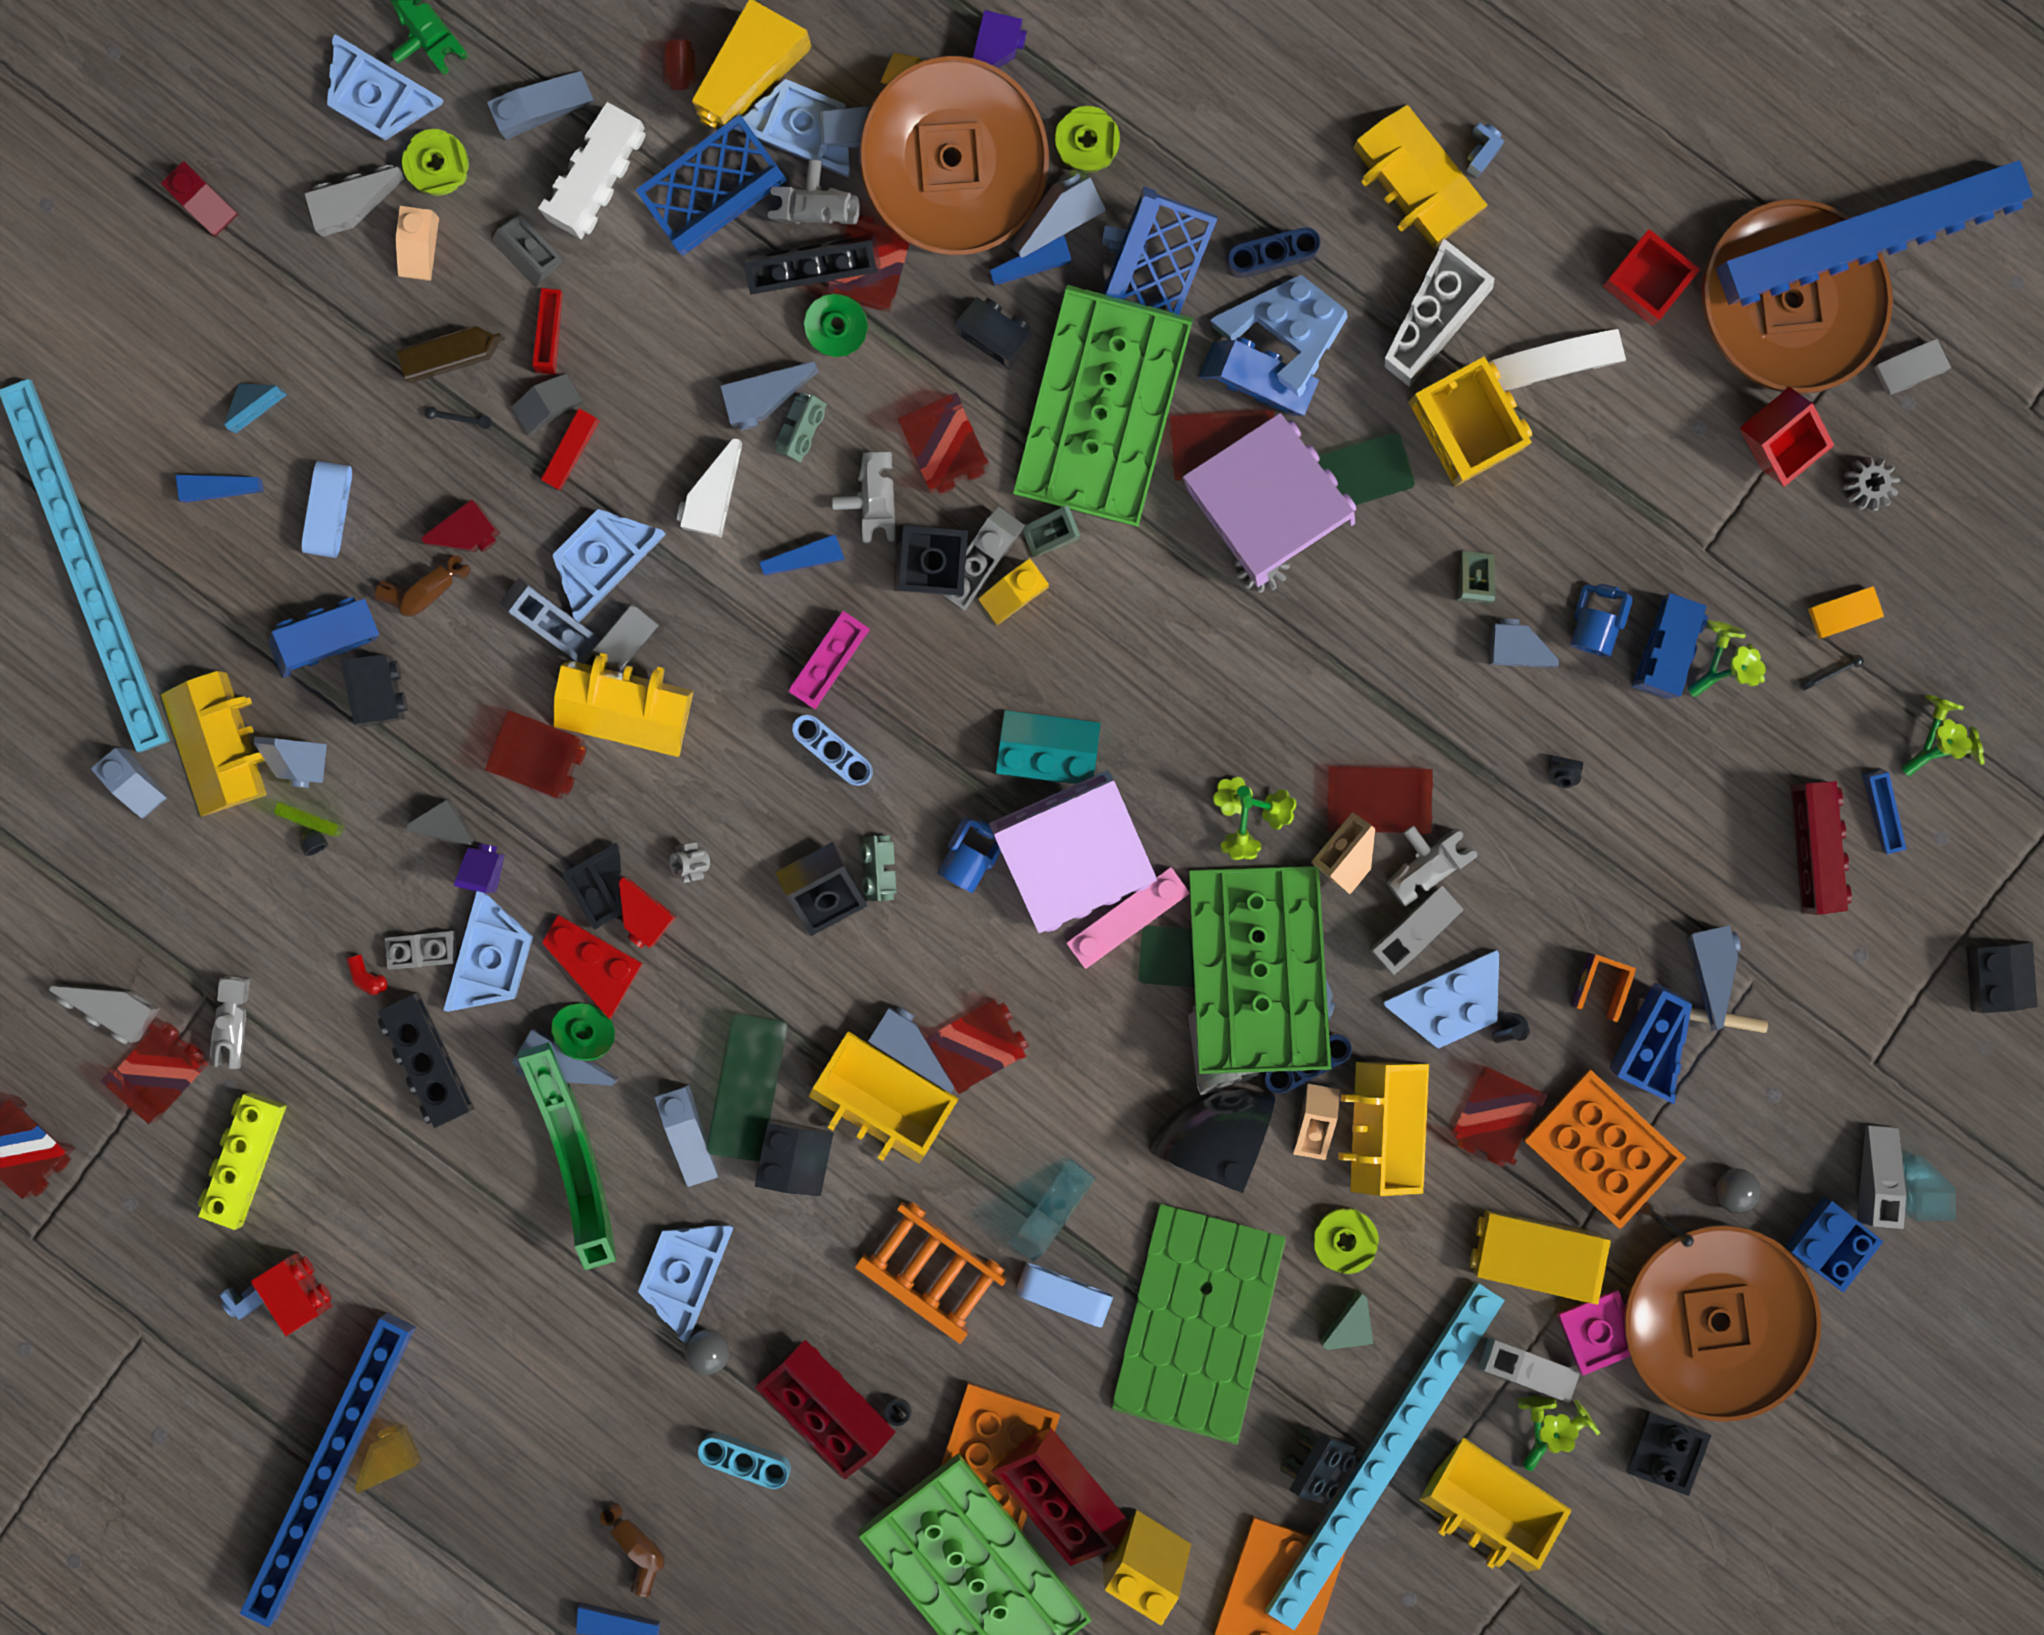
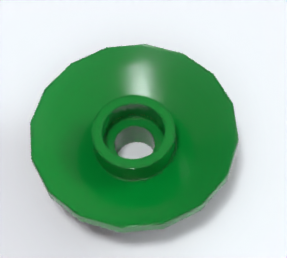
M832 293L821 296L811 304L806 311L804 328L806 337L815 349L824 355L842 357L848 356L860 348L866 339L868 322L866 313L857 301L847 295ZM836 317L842 319L843 326L835 327L832 319Z
M578 1003L568 1005L558 1011L552 1021L551 1035L554 1044L563 1054L576 1060L590 1061L599 1059L609 1052L614 1044L615 1028L612 1020L601 1009L593 1005ZM577 1035H581L585 1037V1039H580L577 1037Z

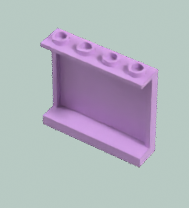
M1281 413L1183 476L1186 490L1257 587L1269 581L1268 572L1346 521L1351 526L1355 524L1354 511L1356 506L1348 494L1342 495L1336 488L1338 482L1329 469L1323 470L1318 464V461H1320L1319 456L1310 444L1307 446L1303 444L1299 438L1301 437V432L1292 420L1287 422Z
M1109 770L989 823L1038 933L1054 931L1063 922L1072 918H1083L1089 915L1092 909L1101 905L1114 904L1122 896L1133 891H1143L1151 883L1157 881Z

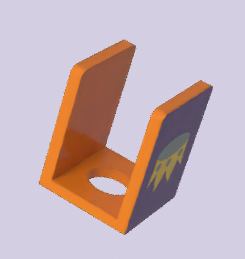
M1588 953L1570 1006L1582 1010L1598 962H1602L1622 969L1606 1019L1618 1022L1637 968L1597 954Z

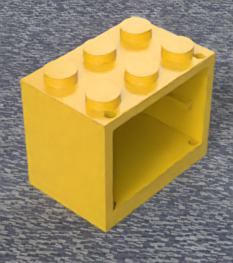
M1485 356L1419 391L1408 402L1454 487L1515 455L1532 443L1529 438L1532 436V432L1524 418L1519 420L1513 409L1517 406L1509 390L1503 391L1498 381L1501 376L1493 361L1488 362Z

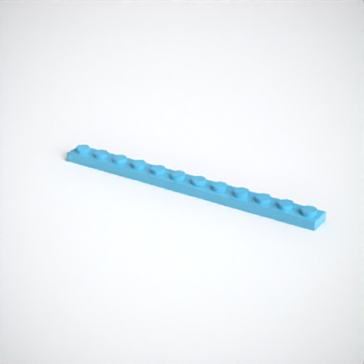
M26 379L0 389L1 400L136 752L141 753L170 741L34 384L32 380Z
M1474 1282L1265 1609L1270 1616L1291 1629H1296L1504 1303V1299L1478 1282Z

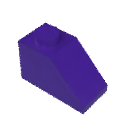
M984 10L973 59L986 62L997 68L1015 59L1017 49L1023 50L1027 30L1022 29V19Z
M478 843L477 848H468L456 876L454 886L482 893L497 892L505 854L496 853L497 846Z

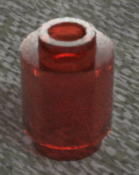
M670 40L665 42V49L662 50L663 82L669 84L672 90L689 89V84L695 83V50L691 49V42L687 40Z

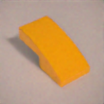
M1874 586L1808 609L1818 639L1884 617Z

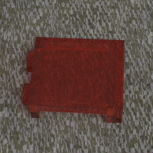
M508 710L485 771L503 776L548 794L553 798L562 800L563 795L568 796L573 788L575 777L571 775L575 765L580 766L587 752V747L583 746L585 739L515 711Z

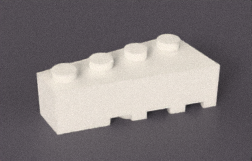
M608 102L605 104L585 135L584 141L588 143L585 149L579 147L574 152L568 167L570 172L567 176L563 175L561 177L559 175L553 185L552 200L549 202L544 199L538 208L549 222L581 240L585 233L589 235L598 220V217L595 216L601 205L606 206L610 201L614 191L611 188L617 177H623L630 163L627 160L633 149L638 150L645 138V133L643 132L645 127L642 122Z
M1443 239L1439 251L1411 304V308L1385 357V368L1409 387L1485 299L1494 285L1495 278L1445 239Z

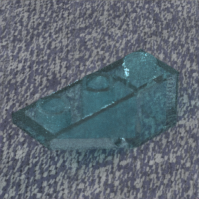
M1070 1159L1008 1243L1035 1262L1045 1253L1096 1177Z

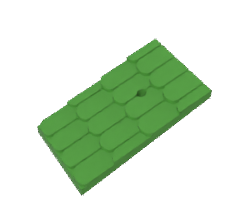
M1067 285L1013 494L1061 507L1069 505V508L1072 510L1138 527L1193 318Z
M1316 866L1189 870L1199 1074L1331 1070L1319 869ZM1256 930L1263 931V938L1259 941L1252 939V934Z
M1160 1204L1138 1294V1301L1124 1352V1360L1114 1395L1113 1411L1238 1445L1285 1246V1236ZM1206 1289L1212 1290L1208 1295L1202 1294Z
M959 1453L857 1530L859 1538L939 1635H1074L1092 1621L1090 1614L1080 1600L1057 1575L1055 1569L1021 1531L1014 1519L996 1500L989 1488Z

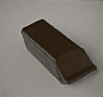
M473 326L398 349L397 354L405 380L409 383H414L489 360L499 342L506 339L500 333L493 335L478 326Z

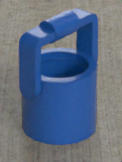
M1599 584L1598 586L1585 585L1582 588L1575 611L1577 624L1570 646L1591 654L1611 657L1619 629L1625 627L1632 604V596L1624 591H1620L1619 587L1606 584ZM1591 593L1615 600L1618 598L1622 599L1618 616L1587 608Z
M969 817L963 818L948 844L950 850L937 874L973 893L986 869L990 870L1001 853L990 824L983 820L976 822ZM970 826L974 828V831L986 838L995 839L987 856L962 843Z

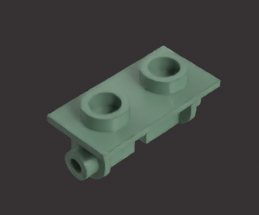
M801 392L799 397L796 396L787 416L788 419L795 421L796 424L792 427L784 423L775 442L777 445L775 451L784 456L788 455L801 463L804 455L810 450L811 439L817 426L824 418V410L827 404L812 394L808 395Z
M890 835L863 837V844L860 847V857L865 865V876L862 879L863 893L866 895L867 901L894 900V893H897L895 871H884L883 866L895 864L894 842H890Z

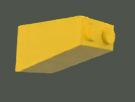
M749 0L692 100L697 111L696 114L701 117L699 121L716 131L718 127H723L739 114L743 116L809 52L811 42L807 30L760 3Z
M1485 1210L1484 1217H1479L1476 1227V1236H1480L1478 1249L1473 1248L1470 1257V1268H1474L1473 1273L1477 1277L1598 1305L1611 1242L1609 1238L1596 1231Z
M1136 1509L1129 1520L1130 1525L1115 1550L1109 1552L1102 1564L1104 1590L1162 1626L1180 1596L1192 1544Z

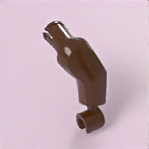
M452 556L448 560V568L446 570L439 566L407 590L394 586L384 580L380 581L379 584L381 586L377 585L374 598L399 608L403 616L413 617L427 609L453 584V576L465 578L470 573L471 568L467 564L460 570H455L456 565L461 563L463 559L460 556Z
M612 1502L608 1505V1509L614 1514V1518L610 1517L606 1511H603L600 1514V1521L605 1526H614L610 1533L624 1552L638 1566L630 1591L640 1597H649L657 1571L664 1567V1555L658 1546L630 1520L622 1521L620 1519L623 1515L622 1507L618 1503Z

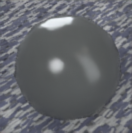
M1735 1168L1721 1175L1717 1181L1715 1193L1717 1201L1722 1208L1730 1213L1741 1214L1750 1211L1756 1206L1760 1199L1761 1188L1758 1179L1753 1173L1746 1169Z
M702 1330L693 1334L685 1347L687 1364L694 1372L707 1376L718 1372L728 1362V1342L720 1333L712 1330Z

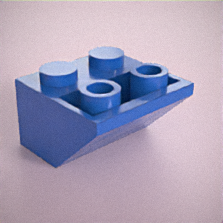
M1822 1197L1784 1247L1808 1268L1844 1293L1884 1241L1833 1201Z

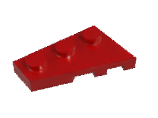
M562 915L557 916L542 942L609 1019L613 1017L643 965V962Z

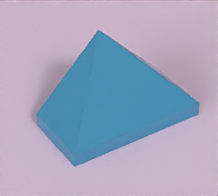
M238 384L224 425L228 430L238 433L287 396L286 392L276 385Z

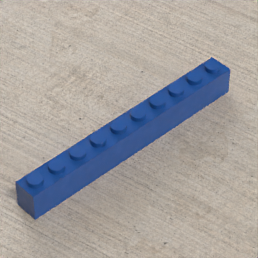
M2018 160L1726 261L1716 268V272L1728 305L1740 302L1742 307L1760 301V295L1770 291L1772 297L1790 290L1789 284L1799 281L1801 286H1805L1819 280L1818 274L1829 271L1830 276L1842 273L1849 269L1848 264L1858 261L1859 266L1879 259L1878 253L1887 251L1889 256L1908 249L1907 243L1916 241L1919 246L1937 239L1936 233L1945 231L1947 235H1951L1966 228L1965 223L1974 220L1976 225L1988 222L1995 218L1993 213L2002 210L2004 215L2014 213L2023 209L2022 203L2032 198L2033 194L2021 161Z
M389 1313L379 1318L239 1613L240 1615L268 1628L278 1619L416 1326Z

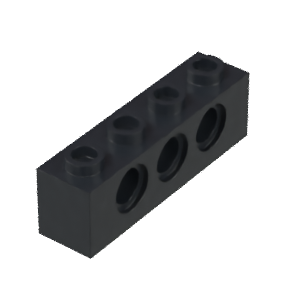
M875 234L751 255L744 261L750 295L877 273L881 267Z
M420 993L413 994L379 1010L378 1013L381 1018L378 1019L380 1029L386 1037L390 1035L395 1046L392 1048L393 1056L400 1066L404 1065L409 1075L406 1077L407 1085L413 1095L418 1094L423 1104L420 1106V1111L426 1123H432L433 1127L436 1128L474 1110L475 1108ZM406 1024L413 1025L417 1030V1036L414 1041H408L403 1036V1028ZM420 1053L427 1054L431 1059V1066L427 1071L420 1069L417 1065V1057ZM434 1082L442 1084L445 1089V1095L442 1100L434 1098L431 1094L430 1089Z

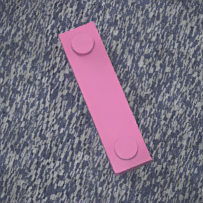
M1172 867L1156 877L1157 881L1151 883L1147 889L1135 892L1067 942V945L1085 969L1190 894Z

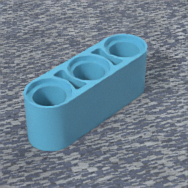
M709 1433L704 1437L698 1449L699 1459L706 1466L766 1488L777 1489L782 1487L790 1475V1462L783 1455L723 1433ZM711 1442L718 1443L723 1452L720 1456H711L706 1451V1445ZM741 1453L750 1455L753 1465L747 1468L741 1467L737 1463L736 1456ZM772 1464L779 1465L783 1469L784 1475L781 1478H772L767 1473V1467Z

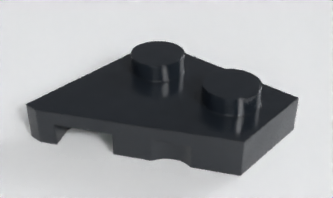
M614 843L562 873L594 930L622 915L619 887L622 875L620 846L618 843Z

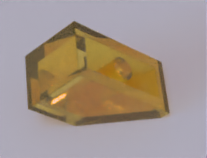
M391 1425L376 1433L378 1438L370 1444L355 1485L357 1494L416 1467L422 1461L406 1425L399 1429H396L395 1425Z

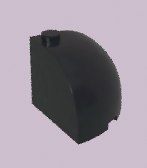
M1239 1088L1199 1096L1188 1102V1104L1166 1120L1153 1138L1148 1150L1155 1156L1177 1167L1243 1193L1272 1117L1275 1096L1262 1091Z

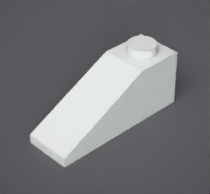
M733 438L688 493L686 502H680L677 520L681 521L680 527L684 530L722 538L742 448V442L739 439Z

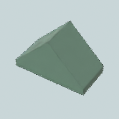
M1069 505L1025 525L1022 530L1033 557L1080 540V534Z
M1462 551L1456 601L1486 605L1494 602V554Z
M1358 1290L1320 1340L1322 1346L1327 1350L1373 1344L1368 1300L1360 1290Z

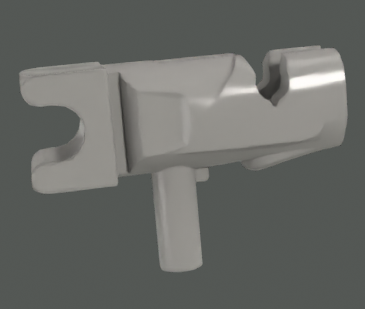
M809 160L805 190L791 187L771 188L770 192L772 195L782 198V206L778 210L769 211L768 218L781 224H800V222L831 224L835 221H840V224H856L860 210L859 199L856 195H850L848 192L839 191L832 187L828 191L822 190V187L819 186L822 162L819 160Z
M891 452L863 453L861 471L858 480L862 482V492H858V496L832 498L833 510L862 509L863 543H870L872 541V533L878 527L886 530L889 542H896L893 480L880 476L882 471L892 469Z
M1412 825L1403 833L1417 851L1415 854L1416 859L1410 864H1403L1386 883L1397 900L1402 905L1407 906L1418 897L1415 893L1416 884L1428 891L1453 871L1463 868L1477 857V852L1465 849L1457 853L1455 846L1463 838V833L1458 828L1448 832L1437 840V844L1430 848L1415 826Z
M224 976V978L219 980L217 1001L223 1002V1005L216 1009L209 1055L210 1066L218 1067V1065L222 1064L223 1048L221 1047L226 1046L230 1051L229 1069L241 1068L246 1024V1008L241 1004L248 1001L249 978Z

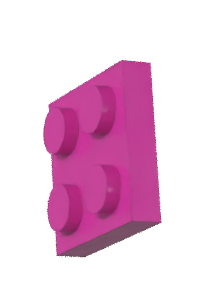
M1615 1289L1600 1295L1598 1305L1583 1302L1556 1313L1581 1375H1586L1630 1357L1624 1329L1625 1306L1618 1290Z

